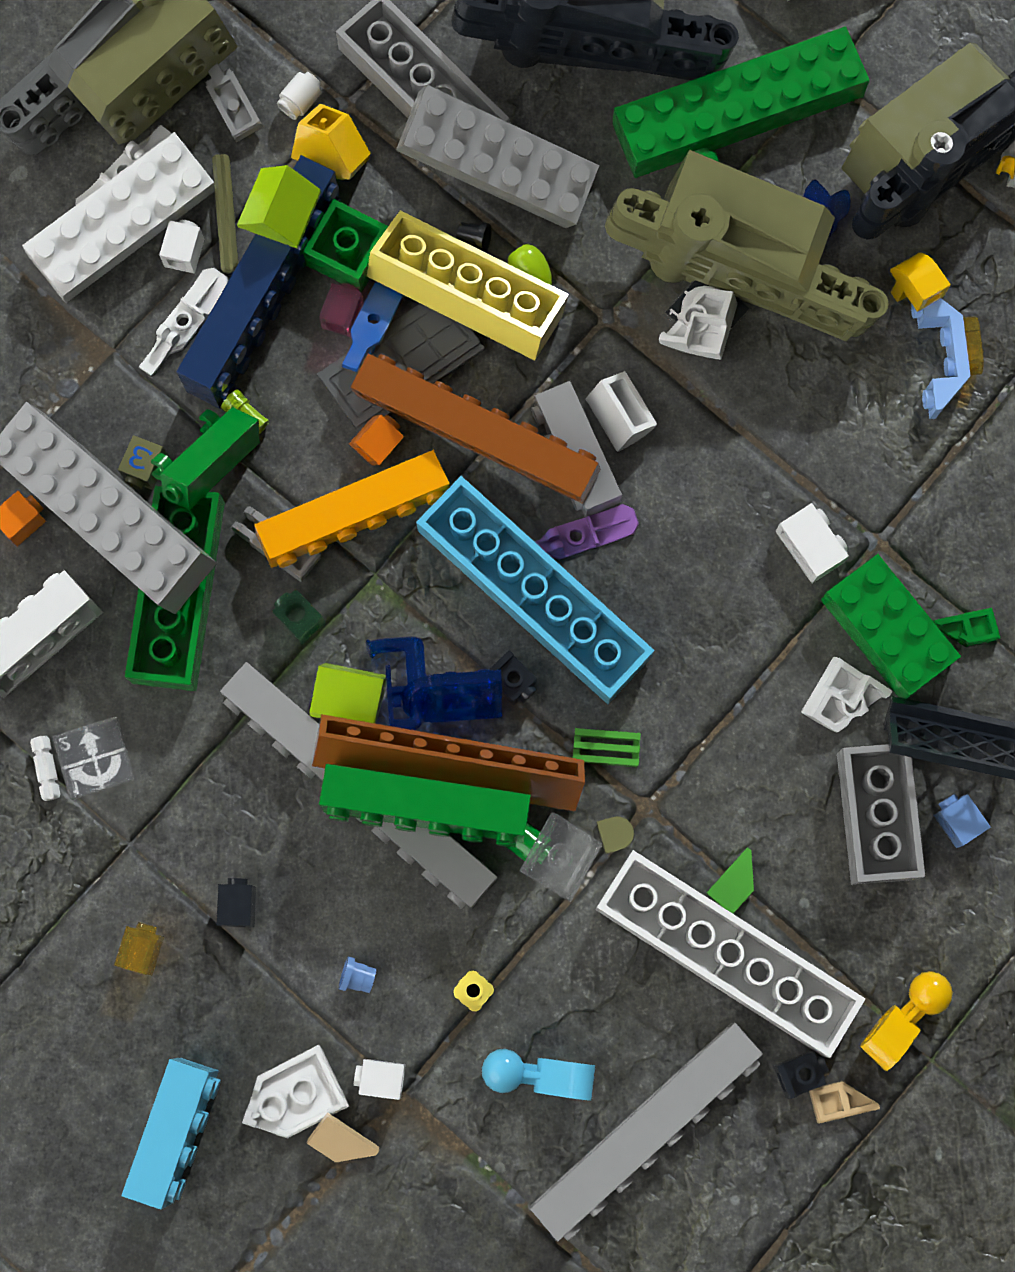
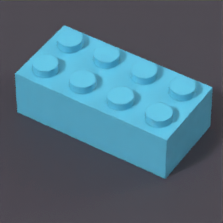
M183 1058L169 1059L121 1195L122 1197L160 1210L173 1204L175 1199L180 1200L186 1184V1180L181 1179L187 1166L191 1167L198 1146L193 1145L196 1135L199 1132L203 1133L209 1118V1113L205 1112L207 1103L210 1099H215L220 1087L221 1080L216 1078L219 1070Z

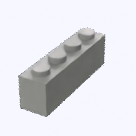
M568 381L535 395V407H532L531 411L537 425L543 424L548 434L544 437L549 439L550 435L556 436L568 444L567 448L577 453L579 449H583L597 457L595 461L599 463L601 470L584 504L571 499L576 511L582 510L584 516L587 517L620 504L622 493L571 382Z

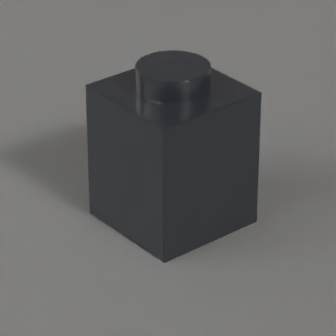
M228 878L227 884H218L216 925L221 927H254L256 887L248 885V879Z

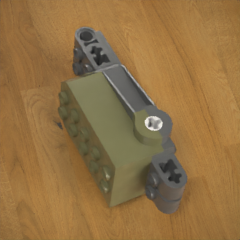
M98 0L54 47L53 52L0 99V131L23 153L35 155L46 147L53 145L59 139V135L69 126L78 123L83 113L88 110L118 144L135 140L200 82L216 63L220 64L238 46L216 10L208 2L212 0Z

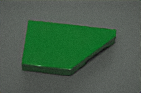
M992 607L933 621L942 633L965 647L1001 639Z

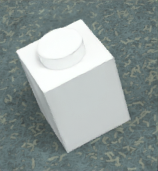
M169 220L159 254L164 267L195 274L205 240L200 227L195 223L187 220H180L179 222Z
M363 1059V1066H356L354 1086H359L360 1095L400 1100L406 1064Z

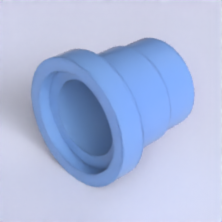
M348 956L341 974L339 990L346 991L349 988L370 993L376 975V968L357 963L355 958Z

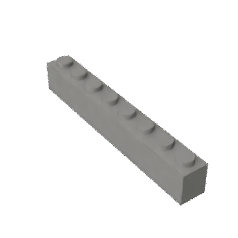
M730 1023L530 1205V1210L557 1242L563 1236L568 1241L582 1228L579 1222L587 1214L590 1213L594 1217L608 1204L605 1198L614 1190L620 1193L633 1182L634 1179L631 1177L633 1172L640 1166L644 1170L647 1169L659 1158V1155L656 1153L657 1150L665 1143L669 1147L676 1143L685 1134L682 1128L691 1119L694 1123L700 1121L710 1111L707 1105L715 1097H718L720 1100L725 1098L735 1088L732 1082L738 1076L743 1074L747 1077L760 1065L757 1059L763 1053L736 1023Z

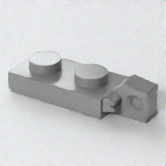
M216 63L208 71L211 79L205 82L207 84L206 88L232 136L238 142L263 128V125L233 71L231 72L230 69H227L223 72L219 64Z

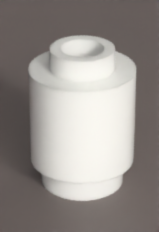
M298 72L279 94L278 107L294 120L299 115L303 116L322 94L319 88L321 85L320 81L309 72L305 74Z

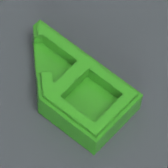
M748 847L706 892L714 902L732 914L754 891L752 853Z

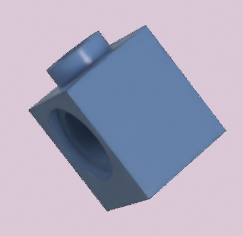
M956 794L951 795L938 804L942 810L934 814V817L956 848L964 846L991 828L968 794L960 798Z

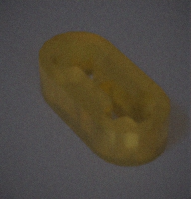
M976 316L963 317L970 375H981L984 367L979 321Z

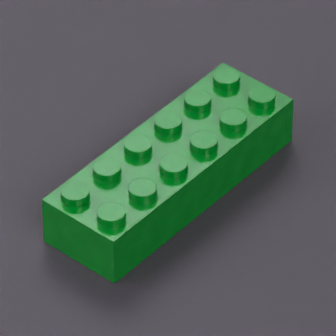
M155 485L152 507L216 561L225 506L220 493L208 492L188 510L168 501L163 497L162 486ZM215 566L176 614L157 605L142 590L138 589L125 678L129 682L138 685L197 691Z
M326 764L319 805L323 812L329 816V819L335 821L349 822V817L360 818L362 824L368 826L382 827L383 822L394 823L395 829L401 831L416 832V827L427 828L429 834L434 836L449 837V833L453 832L462 834V839L467 841L482 842L483 837L496 839L497 845L516 847L517 842H524L531 795Z

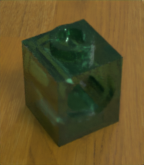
M296 589L291 594L289 592L284 593L274 603L276 608L272 610L275 618L301 645L325 624L323 616ZM295 608L305 610L303 619L298 622H292L288 619L289 613Z

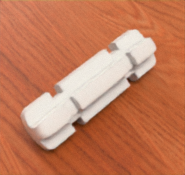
M47 736L35 737L31 739L30 743L32 752L36 754L33 758L37 779L42 785L39 787L40 795L44 801L54 800L60 797L59 785L55 783L57 774L53 754L49 753V750H51L50 739Z

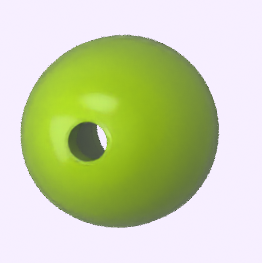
M525 244L508 256L509 265L549 285L552 284L551 271L547 260L535 246Z

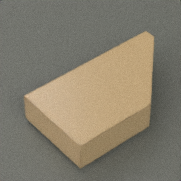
M842 1081L809 1091L818 1124L880 1109L877 1102Z
M328 1112L307 1141L308 1145L334 1162L376 1156L379 1152V1146Z

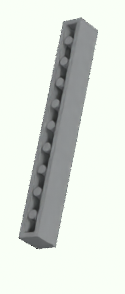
M245 662L220 690L223 696L226 697L223 704L237 716L241 711L251 720L247 725L261 737L265 733L270 735L275 740L272 746L285 758L292 754L299 760L300 763L296 767L307 777L312 779L316 775L323 781L325 769L312 766L319 723L249 663ZM383 822L382 827H374L371 830L385 844L391 840L400 847L396 853L409 865L416 861L422 866L425 871L421 875L431 884L437 887L441 883L451 891L447 897L460 909L465 905L472 909L497 880V876L450 836L430 835L427 828L416 827V832L401 831L395 829L394 823Z

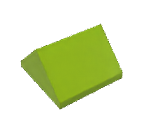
M288 165L261 168L237 226L298 249L321 194V189Z
M329 663L321 664L318 666L309 716L321 718V714L376 724L389 676Z

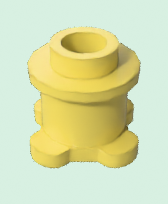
M476 971L467 972L454 988L455 998L459 999L463 1005L469 1007L471 1011H479L494 992L493 985L488 983ZM472 984H476L480 988V993L477 997H470L467 993V988Z

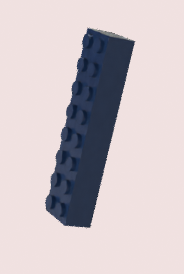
M302 155L293 170L320 188L321 194L298 249L255 234L176 371L186 392L219 409L227 396L235 390L236 386L234 383L239 374L243 375L247 371L251 362L249 356L255 347L259 348L266 336L265 328L270 320L274 321L281 310L280 302L285 293L290 294L297 279L295 276L300 267L304 268L306 266L303 250L333 199L341 202L335 171Z

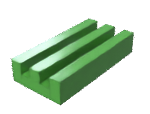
M575 728L573 758L584 760L586 764L638 767L641 733ZM581 737L633 741V746L581 742ZM580 749L632 753V759L580 755Z

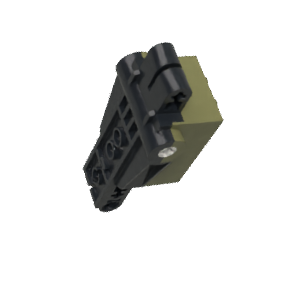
M456 0L451 19L452 27L459 35L494 41V49L501 50L505 59L519 68H528L538 63L626 72L637 71L690 81L723 70L739 39L738 30L731 22L716 19L711 15L697 16L686 14L678 9L663 10L664 0Z
M969 43L860 125L858 128L860 134L849 145L851 151L841 168L864 193L861 198L862 204L852 220V228L856 235L870 240L877 238L893 225L895 227H911L919 223L936 199L1015 139V70L1007 76L976 43Z

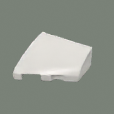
M702 288L694 297L692 304L684 308L677 315L678 321L667 333L663 331L660 334V344L690 354L721 360L737 307L734 292Z
M833 657L801 713L826 728L839 732L849 725L852 718L862 716L869 711L868 707L880 698L889 697L892 690L871 676L861 673L842 659Z

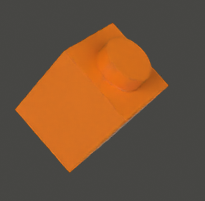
M380 414L374 415L351 440L349 445L371 465H380L404 436L398 431L400 425L388 415L383 417Z
M17 491L0 505V529L18 547L46 522L40 515L44 508L31 494L25 498Z

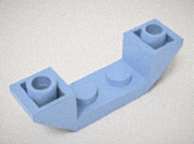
M942 298L918 312L911 303L912 317L917 318L918 329L942 327L940 330V342L942 347L946 346L947 358L944 359V373L949 378L932 379L922 394L923 407L928 409L929 419H936L971 376L963 315Z

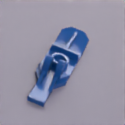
M377 281L374 283L351 328L352 345L342 363V367L357 372L366 354L373 355L375 347L381 343L405 295ZM376 320L378 323L372 324L369 321Z

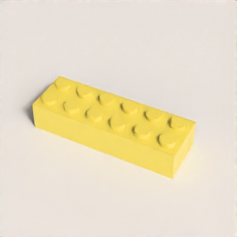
M401 210L373 247L369 256L367 277L534 361L560 322L569 295Z

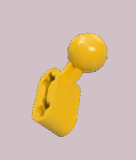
M931 971L921 973L915 977L910 984V1000L902 1009H899L896 1005L892 1006L878 1020L861 1043L860 1047L885 1071L892 1068L902 1058L921 1031L916 1023L925 1014H940L950 1005L953 992L951 984L946 977Z

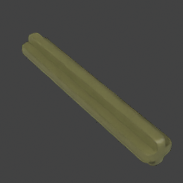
M218 154L213 156L212 163L220 263L222 272L230 274L234 272L238 265L229 156Z

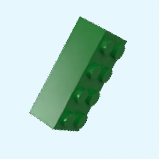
M879 554L875 555L827 591L821 599L823 604L900 698L907 699L961 657Z

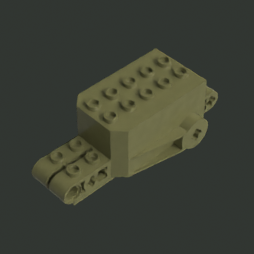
M691 150L687 153L670 182L664 199L652 191H641L634 188L626 189L620 193L606 219L605 228L608 235L618 242L643 251L641 258L650 261L651 269L663 281L675 283L684 280L693 283L696 280L719 290L733 291L739 300L773 311L844 341H847L850 337L861 336L888 309V299L885 293L869 285L867 280L860 277H849L840 273V270L832 265L819 264L835 219L824 205Z

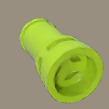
M238 389L230 393L221 405V409L225 412L234 407L259 419V434L269 424V420L249 404V400Z

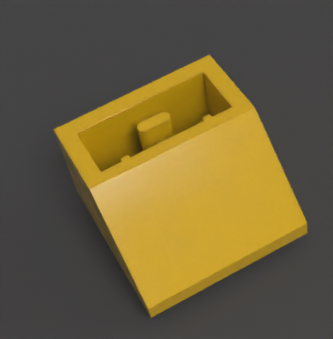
M319 104L298 123L291 158L298 161L302 155L335 171L336 179L350 180L370 159L371 153L349 114Z

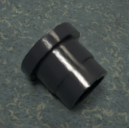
M461 222L456 238L486 253L491 241V224L482 222L479 225Z

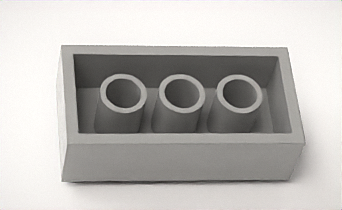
M889 744L842 748L837 752L851 885L924 878L925 869L912 758L889 753Z

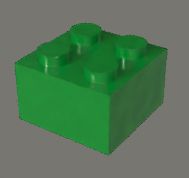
M333 199L303 250L306 266L362 294L370 280L367 277L370 252L388 226Z

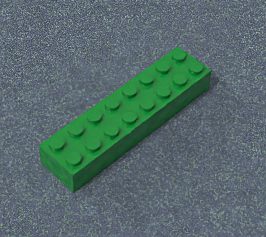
M845 26L615 107L612 125L633 176L638 178L683 162L689 150L696 151L702 148H709L710 151L860 99L864 97L870 79Z

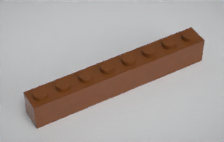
M368 353L350 387L356 396L584 504L601 470L599 463L595 461L596 456L583 449H579L577 453L567 448L568 444L556 436L550 435L549 439L537 434L539 430L526 422L522 421L518 425L510 421V416L499 409L492 408L489 411L480 407L481 402L472 396L464 394L463 398L453 394V389L442 382L436 381L432 384L423 380L425 376L415 369L408 367L404 371L396 367V362L385 355L379 354L377 358Z
M321 714L312 763L313 767L324 769L326 764L529 794L531 795L529 804L576 811L585 784L584 760L323 714Z

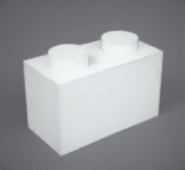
M811 503L781 522L776 533L813 584L842 565L849 555L847 554L848 547L841 536H835L829 528L830 522L826 514L820 508L816 509Z

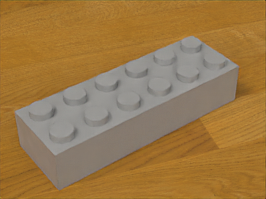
M390 0L370 1L336 31L339 50L407 118H409L418 92L426 85H429L509 123V117Z
M426 85L418 92L396 151L564 228L577 224L599 165L429 85Z

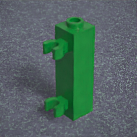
M234 407L228 410L221 418L212 410L207 409L199 416L201 421L206 422L200 428V432L203 435L176 460L172 462L168 456L162 453L157 454L151 460V464L158 467L152 472V476L162 482L163 497L171 503L190 510L260 443L259 419Z

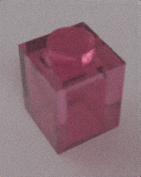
M334 283L331 284L319 315L323 329L351 338V328L364 305L363 296L359 289L346 283H342L341 286Z

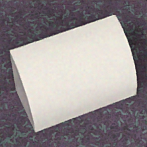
M625 371L601 380L586 397L587 403L617 452L646 436L657 425Z

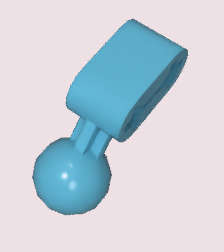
M497 1049L487 1056L482 1066V1077L486 1085L499 1093H508L517 1089L520 1084L534 1085L535 1093L581 1100L592 1099L595 1065L538 1058L537 1065L523 1063L521 1057L514 1051Z

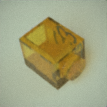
M140 922L137 923L136 928L126 926L114 966L152 976L164 936L156 934L157 927Z

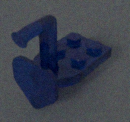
M409 636L382 638L372 641L367 639L365 641L371 658L380 653L405 651L408 683L406 686L392 687L391 666L385 665L389 726L417 730L423 722L434 723L502 718L501 670L481 669L474 672L457 673L451 671L444 674L426 675L424 644L420 638ZM403 707L404 712L410 718L394 719V708Z

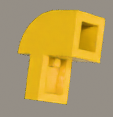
M922 252L890 269L896 280L891 294L897 302L908 297L917 312L944 297L951 285L934 260Z

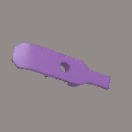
M621 504L609 510L557 527L555 526L549 529L535 543L552 558L560 560L634 535L639 522L635 510ZM572 532H579L582 535V539L574 542L570 539V534Z

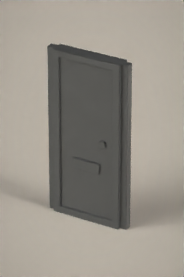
M420 303L389 325L381 343L375 347L373 356L378 358L379 354L385 355L396 362V367L404 371L408 367L415 369L425 376L423 380L434 384L483 352L485 348L472 329ZM346 353L318 372L317 376L359 432L374 415L381 414L384 417L392 413L355 395L350 387L366 356L358 371L355 372L342 367V363L347 355Z

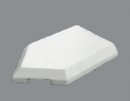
M320 1045L259 1075L242 1123L289 1138L320 1122L327 1112L333 1115L349 1107L347 1099Z

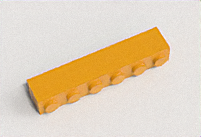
M434 450L254 524L255 533L270 567L273 568L279 565L280 568L292 565L297 561V557L308 552L310 555L318 554L324 551L328 544L337 540L340 543L349 541L357 536V532L369 528V530L380 528L387 523V519L397 515L400 518L406 517L415 512L416 507L425 503L433 505L449 489L450 483Z

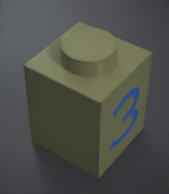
M133 435L118 468L119 473L125 479L124 482L138 490H142L143 486L153 490L158 479L152 476V472L158 467L151 464V460L159 453L168 456L163 446Z

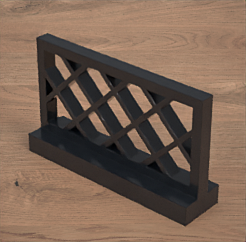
M891 697L883 723L884 730L888 731L889 753L1015 780V722L905 698Z

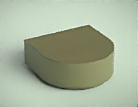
M616 816L596 822L605 854L623 850L632 842L634 830L627 819Z

